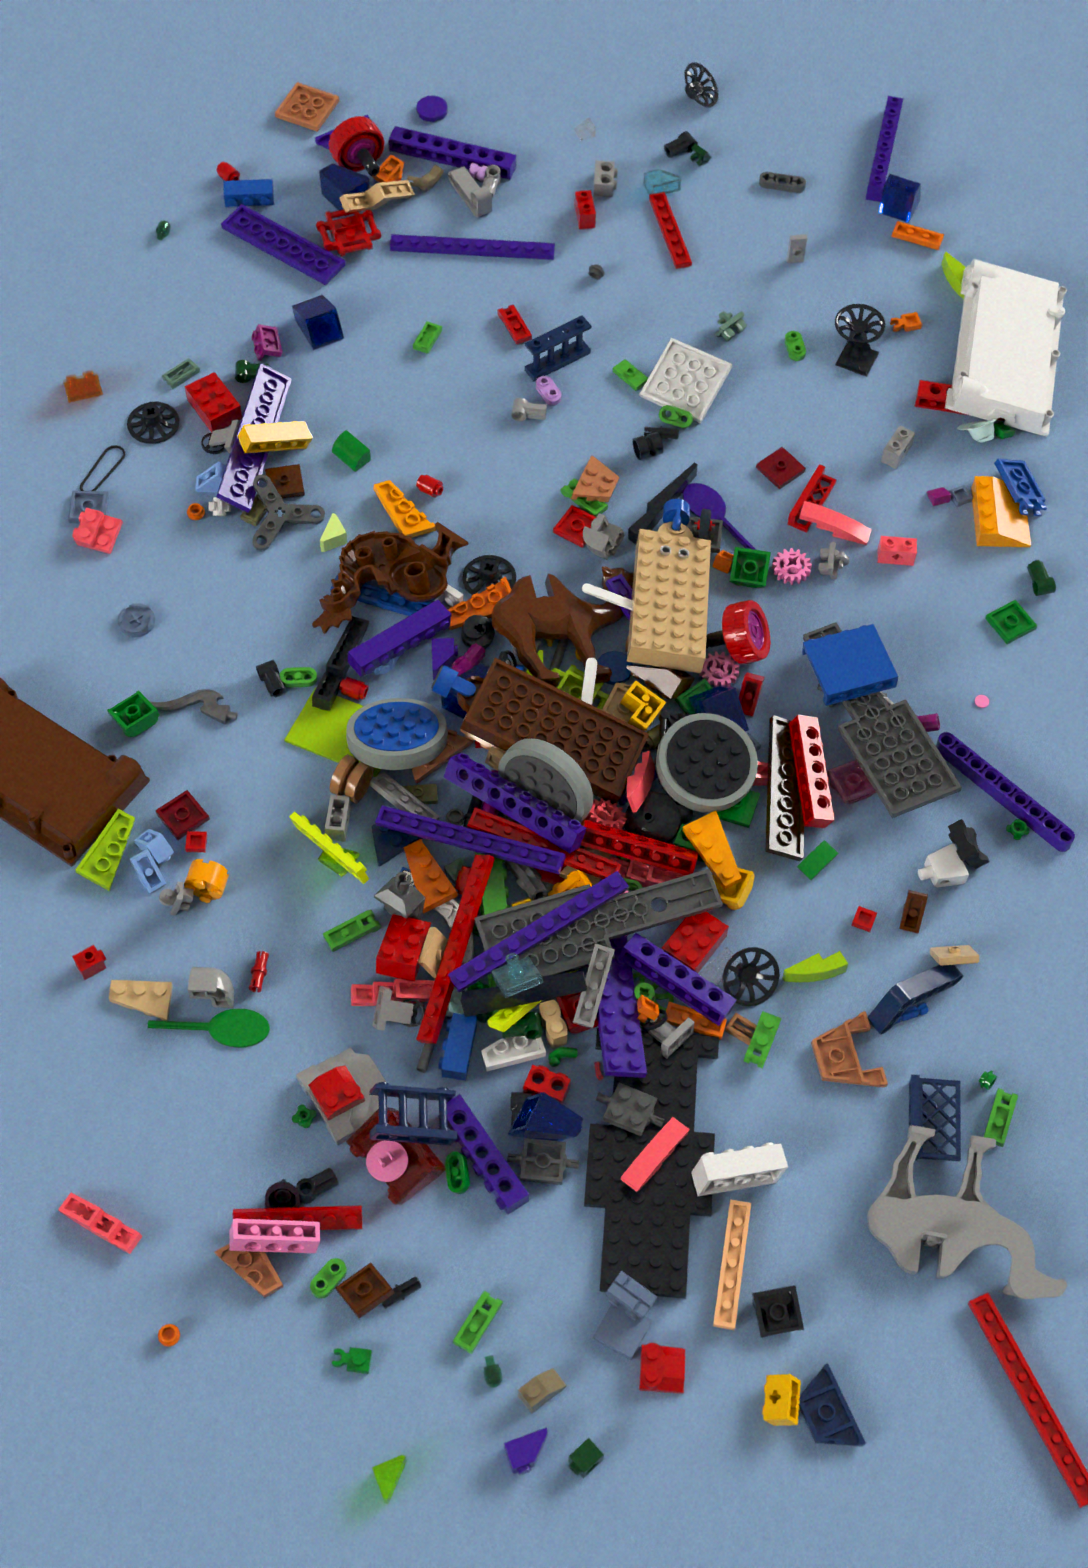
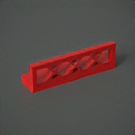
M818 465L791 510L787 525L803 532H808L813 522L807 521L806 526L797 522L800 518L804 501L823 506L837 482L836 479L824 475L825 466ZM823 480L830 483V486L822 488L820 483ZM821 493L822 499L814 500L813 495Z

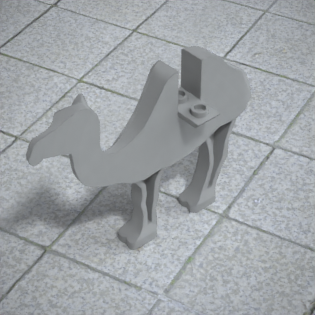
M914 1125L909 1126L908 1140L892 1165L891 1179L880 1196L871 1205L867 1214L870 1232L890 1250L897 1265L906 1273L915 1275L918 1273L921 1242L926 1247L935 1248L939 1245L936 1279H943L951 1275L974 1249L988 1245H999L1006 1248L1011 1255L1008 1284L1003 1289L1004 1294L1013 1295L1021 1299L1061 1296L1067 1288L1066 1281L1064 1279L1055 1280L1035 1269V1249L1030 1235L1021 1226L1000 1215L994 1208L988 1205L980 1193L982 1156L984 1152L996 1147V1140L980 1136L970 1137L966 1167L962 1176L960 1190L955 1197L945 1195L916 1196L913 1183V1163L922 1144L935 1136V1130Z

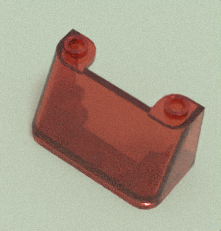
M387 1107V1123L390 1126L399 1125V1111ZM379 1109L346 1141L350 1146V1152L354 1156L367 1158L369 1150L376 1143L384 1141L370 1140V1130L379 1123ZM398 1142L407 1152L408 1166L405 1173L399 1179L386 1182L389 1186L387 1196L393 1204H404L446 1170L444 1164L427 1144Z

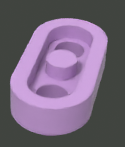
M548 376L539 377L536 380V390L548 405L559 404L561 402V391Z

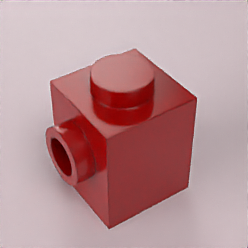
M94 945L72 956L84 980L106 969L104 961L107 959L102 950L97 951Z

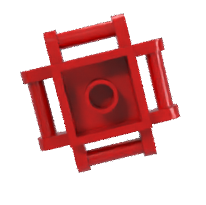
M344 209L334 212L327 211L325 212L327 222L319 221L316 223V228L320 231L324 242V249L327 251L337 250L341 257L346 256L347 253L373 249L371 241L378 240L382 236L380 230L376 227L371 210H366L362 214L359 212L346 213ZM353 214V216L333 220L334 218ZM364 221H368L371 233L367 234ZM326 230H329L333 242L330 241Z

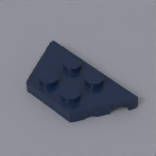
M376 824L371 826L379 867L403 852L405 846L423 839L418 836L380 827Z
M827 1363L801 1393L799 1409L815 1443L862 1447L866 1442Z

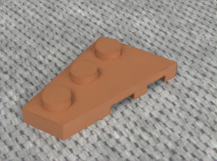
M229 1244L215 1251V1255L264 1298L284 1287L265 1252L230 1251Z

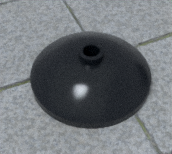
M648 792L637 812H632L630 804L625 812V818H627L624 824L625 831L661 842L670 843L676 837L681 826V814L678 805L671 797L661 792ZM651 814L652 818L647 820V815Z

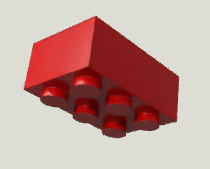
M215 372L185 386L187 401L211 432L230 426L233 420H241V405Z
M708 912L686 917L661 949L691 970L699 973L727 937L729 926Z
M392 914L376 957V973L415 982L421 966L418 960L431 927V922L409 917L404 918L403 916Z

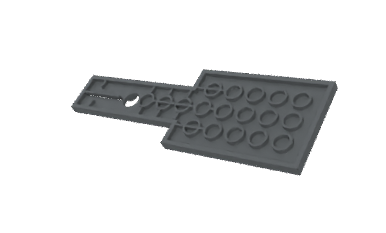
M837 622L803 634V640L806 642L809 639H817L828 634L840 633L842 630ZM876 692L842 702L853 720L838 725V731L892 818L961 791V785L906 699L889 706L881 692Z
M706 869L618 895L494 971L492 976L496 987L502 986L503 981L564 974L588 967L595 944L612 948L609 940L722 907L723 903L711 871ZM590 884L475 917V923L484 951L590 888ZM660 898L662 901H665L667 904L666 909L662 912L653 910L651 907L653 900Z

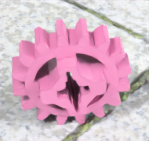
M793 548L790 549V552L783 549V554L778 552L777 557H774L772 563L773 575H778L777 580L784 579V584L790 581L791 585H793L794 581L800 584L801 579L806 581L807 576H810L812 567L810 558H806V553L800 554L799 549L794 552Z
M715 651L714 656L709 653L707 658H705L699 676H702V680L705 678L710 685H714V689L720 686L724 690L725 685L730 688L731 682L736 683L739 677L740 666L736 665L737 662L734 659L731 660L730 654L725 656V652H722L721 655H718V652Z

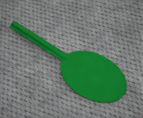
M248 1009L225 1010L215 1015L209 1023L148 1020V1028L209 1031L211 1037L218 1043L237 1048L249 1047L262 1042L270 1031L267 1019L261 1014Z

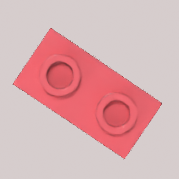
M881 536L878 545L877 563L913 566L917 554V539Z

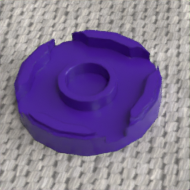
M425 96L417 102L416 112L424 121L436 122L437 119L441 120L447 115V103L439 96Z

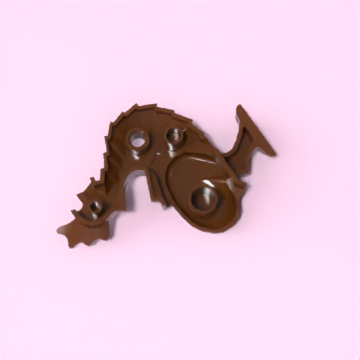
M439 522L435 524L438 540L435 547L431 550L423 544L417 545L412 538L403 536L402 533L372 531L363 535L359 534L341 549L338 580L331 579L333 586L331 594H327L322 599H319L324 612L312 623L313 628L319 626L323 634H326L330 627L339 628L344 620L351 621V608L356 605L359 595H361L362 586L371 580H376L378 585H384L390 595L396 592L409 601L427 602L437 599L447 589L446 574L448 566L452 564L453 553L457 549L467 546L469 544L468 541Z

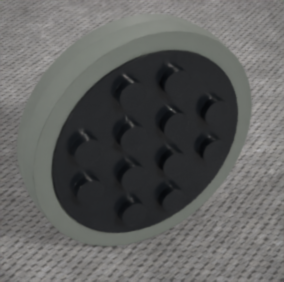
M698 713L678 720L663 735L657 749L656 770L663 788L679 804L695 811L710 813L716 810V812L736 805L750 791L757 774V753L750 737L735 722L720 715Z

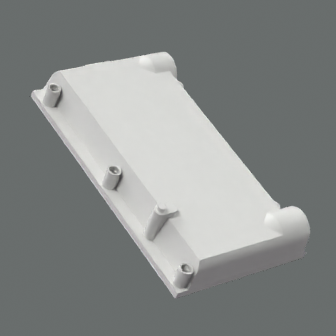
M973 259L967 268L965 267L961 294H965L953 384L952 389L949 388L947 391L946 409L985 420L1004 418V425L1046 437L1049 435L1050 420L1054 416L1052 400L1056 362L1060 356L1058 351L1061 319L1065 314V309L1062 307L1063 297L1067 292L1065 287L1060 286L1058 288L1059 283L976 259Z

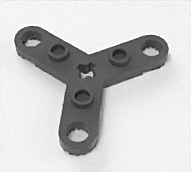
M261 474L254 478V490L268 511V515L253 536L252 543L255 549L260 551L268 549L285 523L317 524L323 521L325 511L321 506L285 504L268 476ZM259 480L267 483V486L261 488L257 483ZM282 510L281 512L285 514H282V517H278L277 512ZM313 511H319L321 516L319 518H313L311 516V513ZM263 537L267 542L264 545H259L256 541L258 538Z

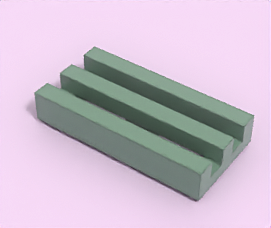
M188 358L163 374L162 379L174 389L199 373L200 368Z

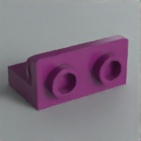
M258 324L255 331L252 332V341H254V352L257 355V360L261 361L264 355L281 357L283 352L277 327Z

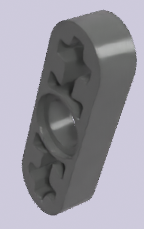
M763 172L760 174L759 185L767 189L801 193L805 190L806 180L800 176ZM779 181H785L786 184H780Z

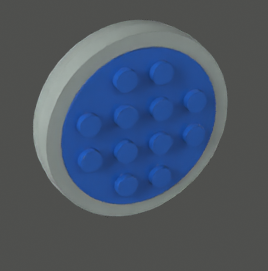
M408 698L384 699L367 704L350 717L346 729V739L351 754L366 765L387 770L410 769L432 761L444 750L448 735L445 717L437 708L423 701Z

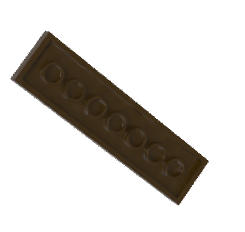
M773 715L769 718L765 852L801 861L804 858V819L789 729V722L791 720Z

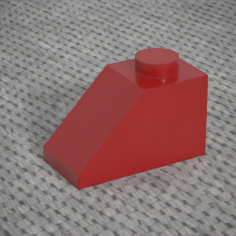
M749 672L745 674L735 712L749 716L754 715L765 679L764 676Z

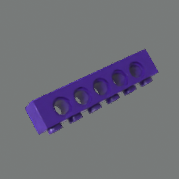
M635 933L627 942L619 956L621 961L718 1026L722 1024L737 1001L730 994L724 992L638 933Z
M459 1094L447 1101L448 1128L457 1131L455 1143L458 1142L462 1148L460 1150L462 1154L473 1163L472 1168L478 1177L481 1175L485 1182L483 1184L489 1193L493 1192L497 1198L495 1202L501 1211L504 1209L507 1214H510L529 1202V1193L462 1096ZM456 1119H462L464 1120V1123L458 1125L455 1124L454 1121ZM469 1135L476 1137L473 1141H467L465 1138ZM479 1152H485L487 1156L484 1158H479L477 1154ZM494 1168L497 1169L499 1172L495 1175H491L488 1173V1171ZM503 1185H507L511 1189L507 1192H503L499 1188Z

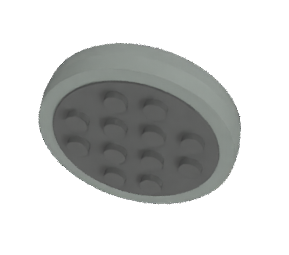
M523 739L512 745L501 758L498 774L505 780L515 783L520 789L530 792L537 799L547 802L552 808L562 811L567 817L580 823L589 814L593 805V792L590 782L581 767L560 748L539 739Z

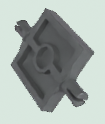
M622 1083L618 1084L611 1097L600 1092L596 1097V1101L607 1105L603 1121L639 1136H642L645 1128L650 1123L660 1127L664 1123L665 1119L653 1115L658 1098Z
M524 1138L521 1154L508 1153L507 1162L520 1163V1181L562 1185L563 1173L566 1168H579V1160L567 1159L565 1153L566 1142Z

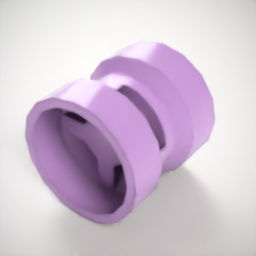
M472 163L469 174L474 180L478 179L480 182H483L487 166L480 167L478 164Z

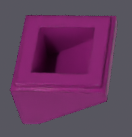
M944 487L926 492L933 506L950 502L951 493Z

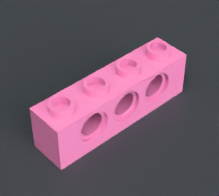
M233 1219L229 1231L230 1251L316 1253L320 1243V1222Z

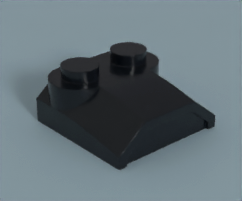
M796 1285L752 1293V1304L755 1309L761 1338L804 1330Z

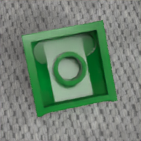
M735 547L729 582L751 588L766 587L771 552Z
M139 690L107 710L128 737H135L155 725L160 715L158 710Z

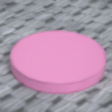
M978 695L975 698V704L979 708H986L989 705V699L985 695Z

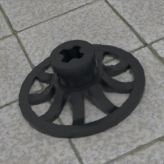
M692 62L687 65L684 73L687 96L690 99H695L696 102L704 107L714 106L718 101V88L712 74L700 63ZM696 67L700 68L699 75L697 74ZM690 68L693 69L694 75L689 72ZM705 72L708 75V78L701 82V79ZM688 76L691 77L690 83H688ZM711 80V82H712V84H713V87H712V86H707V87H704V86H703V85H705L706 83H708V82ZM706 91H713L714 96ZM700 96L704 99V103L699 100ZM707 97H709V98L711 99V101H712V102L709 103V104H708V98H707Z
M851 304L839 310L835 317V328L841 337L857 344L871 343L879 339L884 333L885 319L877 309L869 305ZM854 308H860L858 319H856L852 310ZM864 309L871 311L865 320H862ZM847 311L851 317V320L841 315ZM876 315L880 320L869 323V321ZM839 320L846 322L848 325L839 327ZM879 325L881 326V329L878 332L877 330L872 329V327ZM849 330V337L845 335L842 331ZM873 333L875 336L868 339L866 334Z
M163 402L144 403L136 407L130 413L127 420V428L131 436L147 444L168 440L176 433L179 427L178 413L172 406ZM143 408L142 414L138 413V411ZM165 408L172 412L169 415L162 414ZM133 416L141 419L136 423H131ZM175 417V424H170L165 421L166 419H172ZM160 424L172 430L166 434ZM143 425L138 433H135L132 429ZM149 427V439L142 438L141 436ZM154 427L157 428L162 436L161 438L154 439Z
M483 555L467 564L463 571L462 580L468 593L474 595L482 588L484 583H486V587L490 586L491 583L495 585L498 583V580L500 581V579L504 578L501 574L511 572L512 579H507L512 590L516 583V572L512 564L506 559L495 555ZM478 561H481L480 569L475 568L472 565ZM500 562H503L508 568L499 569L498 566ZM469 570L473 573H478L474 577L467 578ZM480 579L477 586L474 589H471L468 583H472Z
M758 947L744 948L736 952L724 968L722 979L724 990L737 1000L736 1003L739 1005L756 1006L769 999L777 988L780 977L779 966L774 956L768 951ZM756 952L753 961L748 963L745 953ZM761 954L769 959L766 963L756 966ZM740 956L742 962L736 967L732 966V963ZM773 965L774 975L760 973V971ZM729 970L733 971L736 977L732 981H727ZM759 979L773 981L769 991L758 981ZM740 983L739 990L734 996L729 987ZM753 985L758 987L764 993V996L755 1000ZM745 987H747L749 992V1001L740 999Z

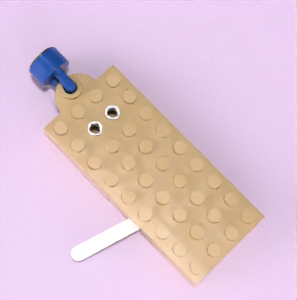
M671 499L664 504V524L659 527L658 531L639 530L635 551L632 600L591 584H584L582 591L631 610L627 662L701 673L706 656L711 540L693 537L691 530L687 527L690 520V506L682 499Z

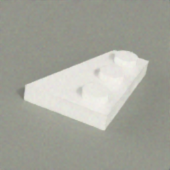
M525 1036L501 1038L481 1050V1055L488 1072L546 1057V1051L541 1037L527 1039Z

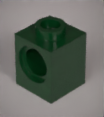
M588 1438L569 1456L568 1462L570 1464L568 1466L575 1475L578 1476L580 1474L584 1478L604 1459V1454Z

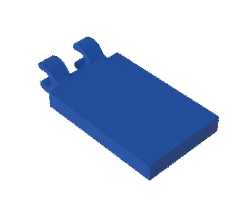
M998 458L994 464L1014 502L1020 504V514L1028 515L1027 509H1033L1032 511L1035 516H1041L1040 510H1047V506L1044 504L1046 499L1026 462Z

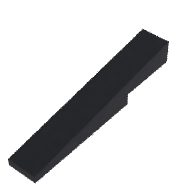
M695 462L647 503V513L629 527L628 539L636 545L640 529L653 530L663 517L664 504L671 499H678L684 489L697 476L698 467Z
M352 616V620L346 626L326 664V671L312 695L313 707L327 711L331 710L340 690V683L342 679H345L350 668L348 651L360 645L369 626V620Z
M583 971L503 981L502 986L462 991L461 1004L465 1017L584 992L587 991V985Z

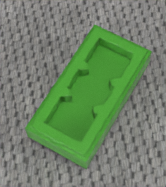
M426 321L413 344V349L429 354L442 332V326Z
M626 359L613 367L612 372L635 391L643 387L648 380V377Z

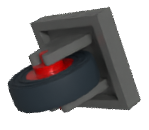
M702 509L701 517H690L687 527L691 530L694 538L711 540L710 552H720L723 520L711 519V510Z

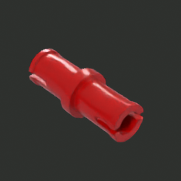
M260 951L256 952L255 963L251 968L252 977L249 985V990L252 992H256V989L257 992L262 991L263 979L267 975L266 965L269 954L265 951H262L261 955Z

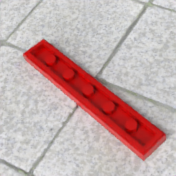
M665 192L649 194V201L675 268L680 269L692 266L691 258Z

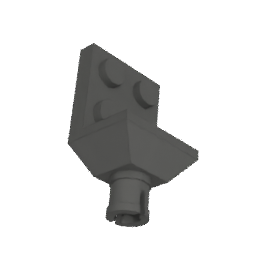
M406 872L396 874L374 895L375 899L384 904V909L389 914L421 920L426 897L410 885L411 876L408 875L406 880Z

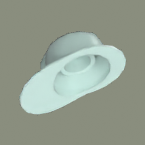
M996 419L962 424L957 429L968 430L974 440L986 442L994 438L993 422Z

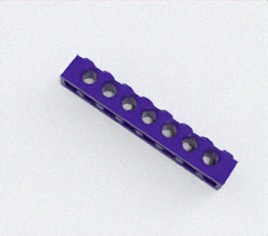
M888 96L865 200L881 202L904 98Z
M395 126L388 139L389 151L458 168L465 167L466 170L470 169L472 163L478 164L480 167L496 165L500 168L501 178L511 180L516 169L515 154Z
M458 753L450 757L444 774L445 779L566 852L571 853L580 847L587 828L581 825L579 821L567 817L562 811L552 808L547 802L539 800L530 792L520 789L515 783L505 780L500 774L490 771L483 764L470 759L466 754Z

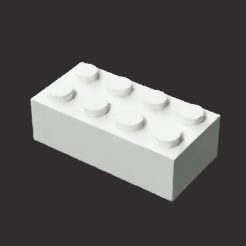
M770 1142L756 1148L747 1146L738 1151L728 1149L720 1154L706 1153L701 1156L691 1174L697 1195L703 1196L777 1183L787 1170L788 1164L781 1143L773 1144Z

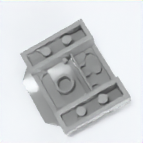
M349 1048L316 1066L312 1065L296 1074L299 1084L305 1094L309 1095L326 1122L327 1130L337 1146L379 1122L378 1096L369 1095V1091L375 1084L386 1081L369 1055L354 1053ZM346 1065L356 1084L359 1085L365 1101L328 1121L308 1084L325 1072L335 1067ZM387 1105V1117H388V1116L392 1115V1113H391V1111H390V1109H389V1107H388V1105Z

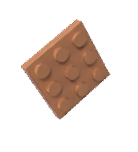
M297 82L276 110L275 117L318 132L338 104L339 96Z

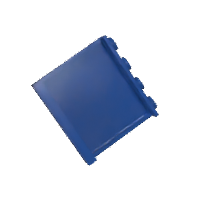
M874 624L862 625L859 628L844 630L840 633L828 634L821 638L809 639L803 642L802 655L806 654L823 690L825 706L897 686L899 676Z

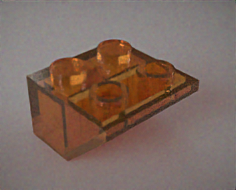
M93 370L82 372V376L76 377V374L65 376L66 379L63 380L69 403L103 395L97 372L93 373Z

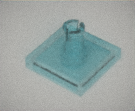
M516 953L508 954L505 957L507 965L491 971L493 979L505 998L544 983L541 974L529 956L519 960Z

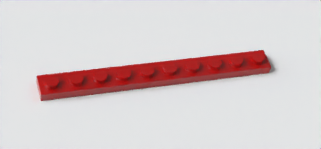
M475 855L416 1038L420 1043H437L454 989L448 974L459 968L462 964L475 923V917H477L495 860L491 855Z
M989 1293L970 1300L968 1305L1079 1508L1088 1505V1472Z

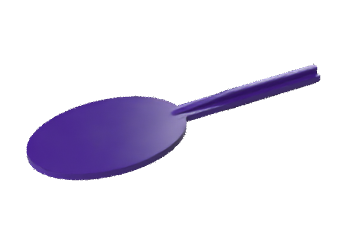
M701 483L689 484L684 489L683 500L689 504L690 511L700 518L702 509L711 510V519L723 520V526L744 548L756 550L724 517L726 505L719 493Z

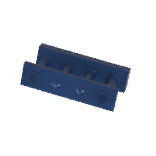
M581 315L526 342L525 347L533 355V362L525 366V372L533 381H536L541 376L549 375L591 354V349L583 341V332L591 329V324ZM576 336V341L569 344V339ZM562 343V348L554 351V347ZM547 351V355L540 358V354Z
M379 1082L370 1089L369 1095L378 1096L379 1123L370 1130V1140L449 1146L457 1140V1131L450 1130L447 1123V1101L456 1095V1091L449 1090L446 1087L430 1089L389 1085L387 1082ZM387 1096L399 1097V1125L390 1126L387 1123ZM407 1098L419 1099V1127L417 1128L410 1127L407 1124ZM427 1100H436L439 1103L438 1129H430L428 1126Z

